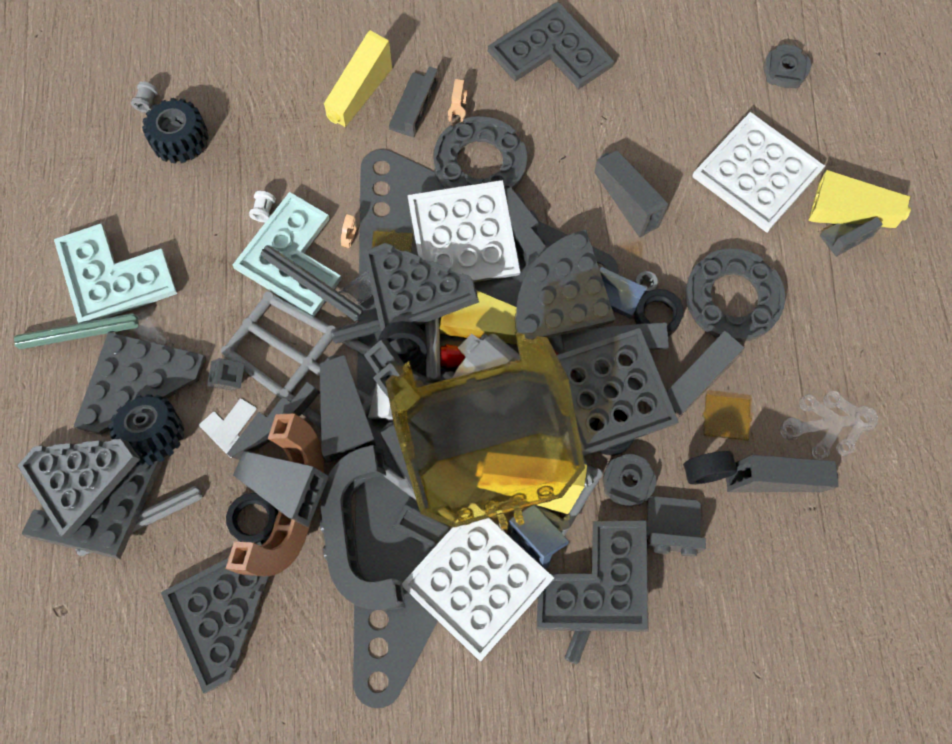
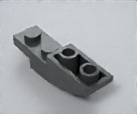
M509 187L506 190V200L515 247L528 266L547 247L542 236L537 233L539 223L537 215L532 210L529 211L525 206L522 196L519 193H515Z
M387 339L380 340L364 354L377 373L373 379L400 412L421 431L432 437L450 423V420L422 380L416 381Z

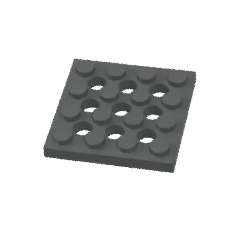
M640 328L544 360L546 370L580 458L679 423ZM619 355H628L631 358V365H621L618 360ZM602 362L606 364L608 372L606 374H599L596 372L594 365ZM574 370H579L583 373L584 380L582 382H575L571 379L570 373ZM637 378L641 383V388L639 390L631 389L628 385V379ZM613 386L617 390V397L608 398L604 394V387ZM582 394H589L593 398V405H582L580 396ZM638 402H647L651 408L650 413L642 414L637 408ZM620 409L626 413L627 419L625 422H618L614 419L613 413L615 410ZM591 418L600 419L603 428L599 431L591 429L589 420Z

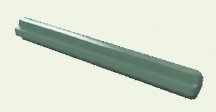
M127 314L24 333L14 337V345L18 349H25L107 334L108 332L134 329L139 326V320L135 314Z

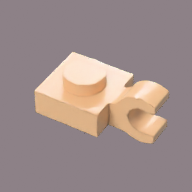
M455 79L452 103L448 110L449 122H452L454 115H460L461 122L465 118V110L462 104L467 103L468 90H464V80Z

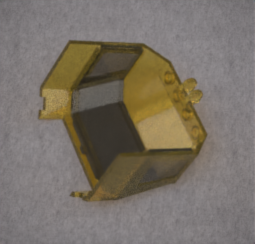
M515 332L520 360L417 388L410 362L408 361L402 366L403 372L398 377L392 375L385 381L395 431L420 514L454 528L487 518L497 517L501 531L508 529V523L504 515L505 513L514 511L515 521L518 523V526L525 524L521 510L562 498L585 469L569 379L547 337L537 336L532 340L526 339L523 333Z

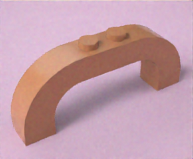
M276 414L268 439L283 448L290 462L313 466L324 473L322 448L312 427L296 414ZM278 511L268 540L262 546L250 542H234L225 569L243 575H276L288 568L297 558L306 540L309 527L301 525Z

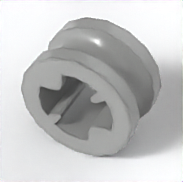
M644 271L637 276L635 283L641 285L643 280L647 283L651 282L649 288L646 287L643 295L650 290L656 289L658 279L655 274Z

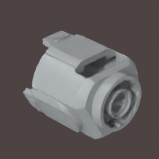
M485 333L480 339L471 334L458 347L466 357L455 373L450 371L445 372L443 375L454 388L476 407L485 412L498 410L504 416L508 415L518 406L534 383L528 378L531 373V364L496 334L488 336Z

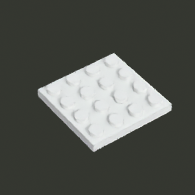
M750 112L695 170L692 177L765 232H768L822 172L825 165Z
M503 180L408 195L417 253L423 260L434 261L450 268L453 272L468 275L474 282L520 275Z
M473 504L406 578L402 586L479 661H482L551 583L554 577Z

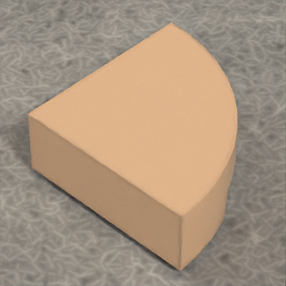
M346 214L341 234V246L350 248L357 231L355 216Z

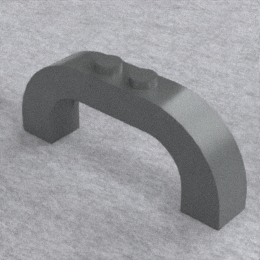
M372 445L347 454L330 471L321 495L322 519L320 520V528L325 539L323 554L328 563L331 579L337 590L348 601L359 607L389 611L406 608L402 580L388 579L372 582L363 575L358 564L351 512V500L355 490L369 479L386 475L383 450Z

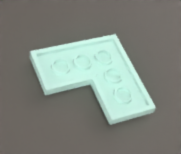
M289 192L233 263L234 269L302 311L315 316L325 303V300L262 258L261 251L266 245L272 246L335 289L342 280L341 275L304 254L330 220L329 215Z
M102 224L54 239L78 324L106 319L177 294L162 249L115 264L107 234Z

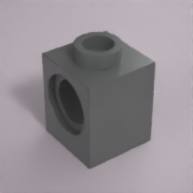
M222 358L211 361L207 386L230 391L240 389L245 363Z

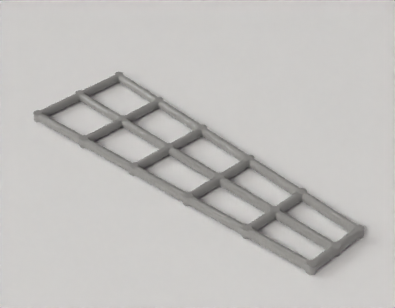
M265 292L261 301L251 314L243 320L242 325L226 346L221 348V353L229 360L245 363L244 371L279 398L284 397L292 402L295 398L292 395L293 391L309 370L320 376V364L316 360L331 342V330L335 329V327L276 297L271 292ZM270 304L324 333L308 356L256 324ZM249 331L301 364L284 388L235 352V349ZM356 339L341 342L363 355L371 349V347ZM409 370V372L418 376L417 380H422L428 390L454 403L446 414L447 417H457L462 409L478 417H499L492 412H485L476 407L464 396L458 395L434 381L427 380V377L414 370ZM375 387L369 396L357 389L366 416L370 412ZM308 407L302 415L321 428V416ZM408 421L407 423L424 438V432ZM530 432L529 445L560 461L569 462L566 452L555 446L541 447L539 438ZM430 444L439 453L473 475H476L477 464L448 446ZM516 447L510 456L522 457L527 448ZM385 464L386 475L384 477L417 501L405 478ZM588 465L594 483L582 490L569 514H566L563 519L546 508L536 506L564 536L602 477L600 469ZM486 492L477 507L485 514L497 494ZM513 499L527 509L533 506V504ZM446 509L436 514L437 517L452 528L459 521L458 518Z

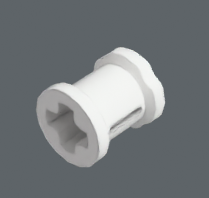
M257 191L254 194L256 199L254 207L250 210L249 216L256 221L266 222L271 216L269 214L272 204L275 203L276 198L271 193Z

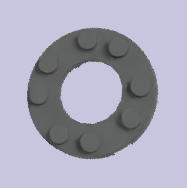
M484 116L464 118L463 122L454 126L450 125L439 136L434 148V169L439 181L446 189L503 180L506 194V190L509 187L514 190L524 177L527 151L524 142H521L520 138L516 135V131L503 121ZM478 141L494 145L500 151L503 158V165L499 172L485 179H476L465 174L458 165L457 157L461 149L467 144Z
M728 248L712 252L696 264L689 275L685 289L688 310L695 322L704 331L716 338L724 331L729 333L738 342L759 338L776 324L784 309L785 290L775 269L772 270L763 261L764 258L747 250ZM724 275H738L750 281L756 289L758 296L757 306L754 311L742 317H732L722 313L712 302L711 289L714 282Z

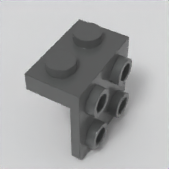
M650 497L647 504L648 549H654L655 553L669 554L670 551L681 552L683 556H697V554L705 550L706 538L700 537V502L688 499Z

